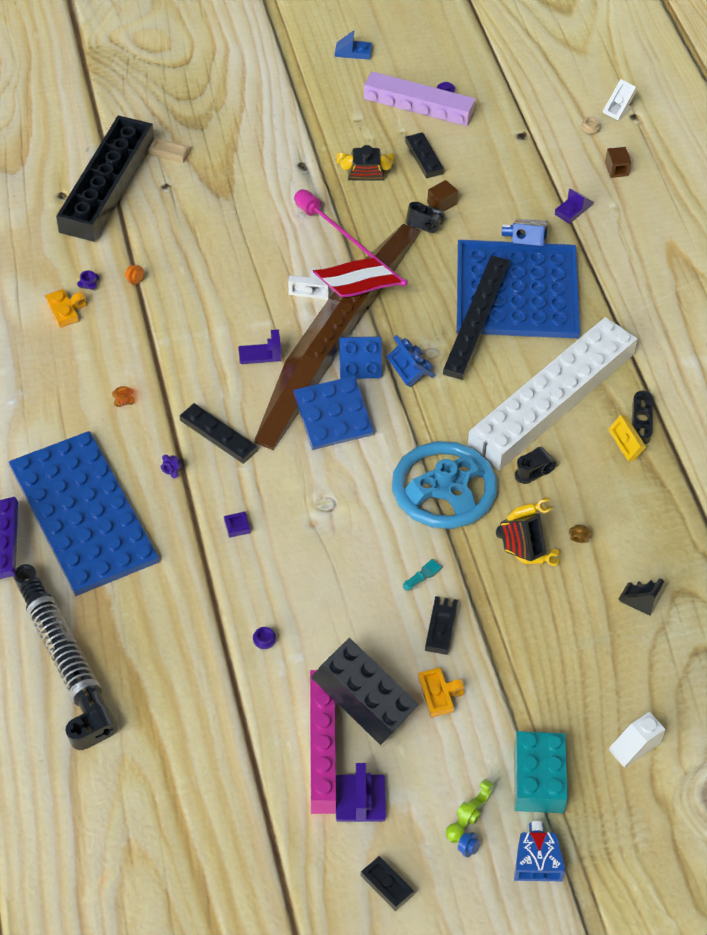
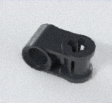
M420 202L409 203L406 216V224L408 226L427 231L428 233L438 231L439 225L445 220V215L441 210Z
M537 447L518 458V469L515 472V479L522 484L531 483L539 477L551 473L555 469L557 461L543 447Z

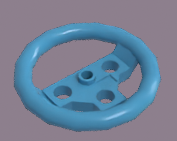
M435 441L417 446L402 456L393 471L392 492L398 506L413 520L432 528L455 529L473 524L489 512L497 498L498 479L490 462L475 449L457 442ZM436 454L460 457L454 461L449 459L438 461L434 470L412 479L405 488V479L412 465L422 458ZM467 467L469 470L461 471L459 468ZM481 476L484 480V494L479 503L475 505L472 492L467 486L470 479ZM430 484L432 487L424 488L421 485ZM453 491H460V492H462V494H461V495H454L452 492H453ZM430 497L440 498L450 503L455 515H435L420 509L418 506L422 501Z

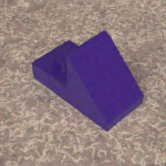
M569 189L568 199L555 209L554 215L570 224L589 209L594 202L581 193Z

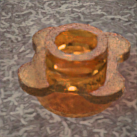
M126 386L116 388L112 392V396L115 398L114 405L117 407L127 404L132 405L135 402V399L132 397L133 390Z

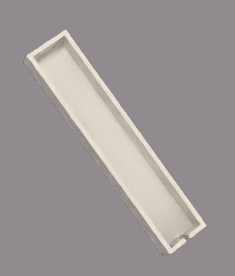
M603 318L469 431L467 447L475 449L482 456L485 455V459L500 471L629 360L635 353L638 338L608 318Z

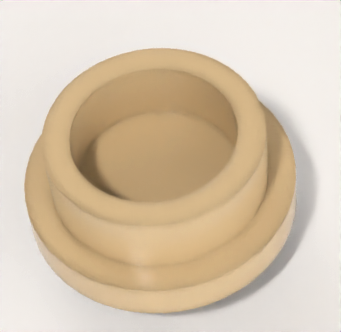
M586 117L581 123V129L588 134L599 131L600 124L595 117Z

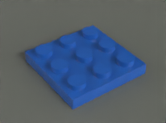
M355 376L294 390V396L312 450L373 435L374 431Z

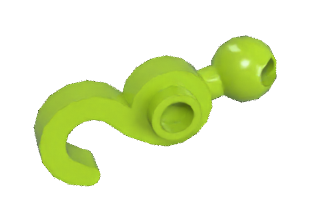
M484 779L479 786L482 789L477 797L471 799L468 803L463 802L457 811L458 821L446 828V837L450 842L458 843L461 836L465 833L464 828L470 824L475 825L481 816L479 809L490 798L495 787L494 783Z

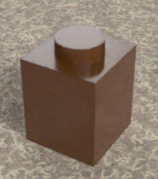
M626 147L607 148L605 164L610 178L629 176L631 160Z
M447 180L428 189L427 204L430 207L444 212L457 205L458 190Z

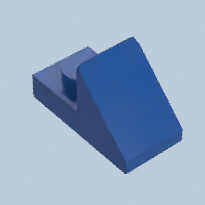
M354 31L336 42L335 57L370 60L372 43L354 41Z

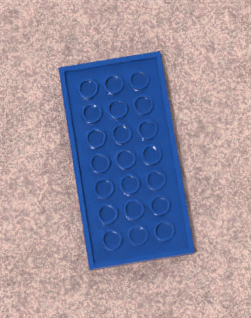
M90 431L9 461V466L75 596L159 563L157 553Z

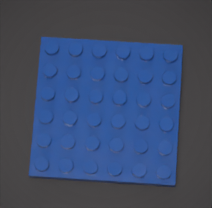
M458 240L456 333H459L489 258L492 255L510 260V264L482 334L579 339L576 245L544 243L543 246L502 241Z

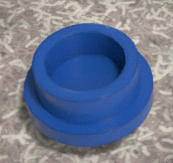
M465 832L461 836L458 843V851L462 852L463 856L468 858L472 854H476L480 846L478 835L474 832Z

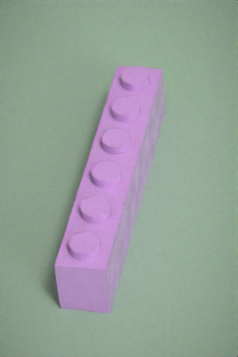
M373 71L364 84V99L464 126H468L474 114L475 98Z

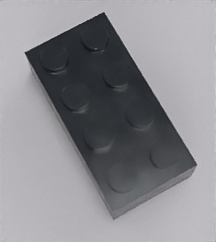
M348 638L311 676V679L380 745L419 705L351 638Z

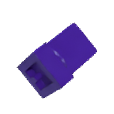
M279 329L271 330V338L267 339V344L239 346L240 364L281 361Z

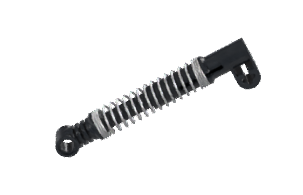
M20 565L16 568V576L13 577L27 604L26 611L33 621L39 637L42 638L48 654L51 655V660L54 661V665L57 667L63 683L67 684L66 689L70 690L69 695L76 706H80L83 714L68 722L65 729L66 735L73 748L77 750L88 749L115 734L118 726L101 696V686L93 675V671L90 669V665L87 663L77 641L74 639L55 599L50 594H47L32 565ZM90 726L92 731L87 732L86 728Z

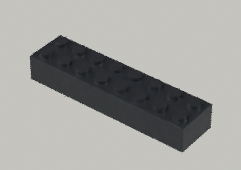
M117 115L56 215L59 233L92 242L97 240L154 140L153 123Z

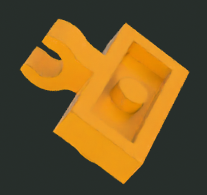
M64 289L45 295L59 328L78 322L75 309L87 306L83 292L75 293L71 299L68 298Z
M440 667L418 673V680L430 717L454 712L450 696L459 697L464 695L462 679L445 683Z

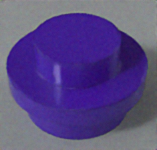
M442 82L437 86L438 89L455 92V86L449 82Z
M260 627L253 634V643L259 649H269L276 642V634L269 627Z

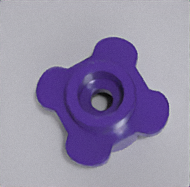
M83 271L80 274V281L77 282V286L90 290L96 289V283L100 277L93 271Z
M163 455L161 470L171 475L172 478H177L178 471L182 468L181 461L174 455Z

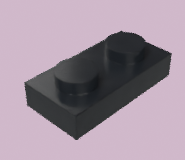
M380 856L361 871L360 876L394 911H397L414 896V890Z

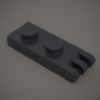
M435 596L425 651L448 655L458 600L453 599L451 607L448 606L449 598H444L443 605H440V597Z

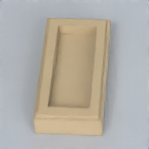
M154 138L148 148V155L184 163L190 152V146L159 138Z

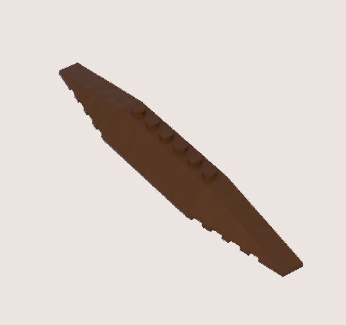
M402 224L372 254L391 270L395 271L419 236L421 230ZM383 288L348 297H340L335 291L332 293L286 359L254 443L270 450L275 449L299 413L294 390L319 384L331 366L333 356L339 349V338L347 337L364 310L371 307Z

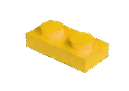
M620 415L608 429L627 461L634 462L646 448L627 416Z

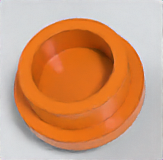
M131 265L125 272L127 281L133 285L141 282L144 276V270L139 265Z

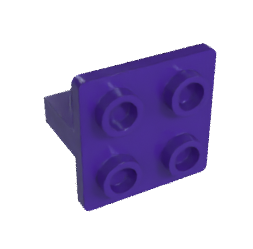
M356 763L355 775H336L337 822H384L386 820L384 775H371V772H366V763Z

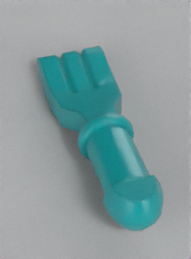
M431 559L422 567L420 572H416L414 576L404 581V590H412L414 586L423 582L425 578L435 576L442 569V566L434 559Z

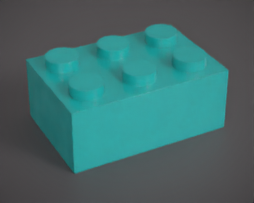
M516 731L514 742L515 811L564 814L567 804L565 733Z

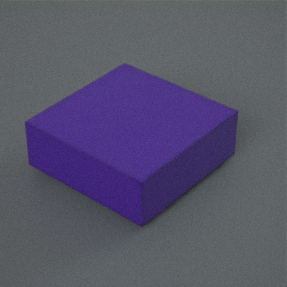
M245 511L224 516V523L229 538L251 533Z

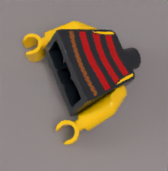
M364 145L362 148H353L351 155L337 153L336 163L340 164L343 170H348V181H384V170H389L392 164H395L394 153L382 155L379 148Z
M550 497L542 498L535 505L534 503H529L516 507L507 515V519L501 521L500 526L496 529V536L503 540L506 553L514 555L523 564H543V561H547L549 565L556 566L560 562V558L555 559L552 557L560 554L559 549H552L548 555H545L547 553L540 513H536L538 510L547 513L553 507L547 508L543 505V502L551 499Z

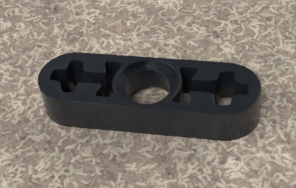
M638 391L635 393L632 403V425L644 444H648L652 436L653 397L647 391ZM641 400H644V407H641ZM645 415L648 419L644 421L639 420L637 416ZM640 428H644V436L641 435Z

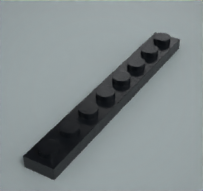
M490 256L444 366L443 375L463 380L509 268L510 260Z

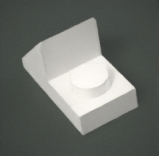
M620 79L603 113L619 121L633 108L629 104L638 88Z
M312 267L310 278L289 276L288 293L294 296L328 299L329 286L313 273V270L316 269Z

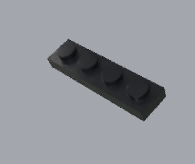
M195 403L179 415L181 422L242 464L258 451L257 445Z

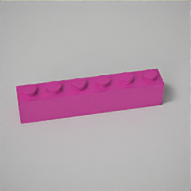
M310 670L311 814H336L335 701L311 679V676L317 670Z

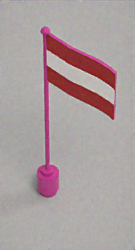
M301 189L296 192L294 201L301 210L309 216L316 213L321 215L371 257L330 268L313 270V273L340 297L359 295L395 285L407 286V279L403 280L320 210L322 205L320 199L309 190Z

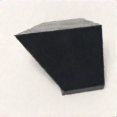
M658 579L657 583L650 580L647 584H641L638 581L637 585L629 582L621 593L619 601L650 616L669 583L664 582L663 579Z

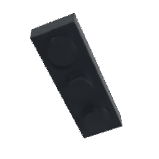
M423 132L405 137V142L426 179L444 174V168Z

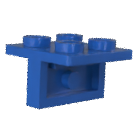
M398 335L394 337L398 346L386 357L407 386L411 387L424 374L431 378L436 376L432 371L433 365L426 358L422 357L423 351L416 344L413 346L407 338L402 339Z
M380 336L339 338L341 379L355 376L356 379L382 377Z

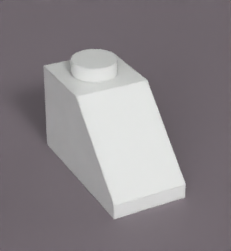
M648 712L630 724L611 745L609 751L625 768L661 744L665 728Z

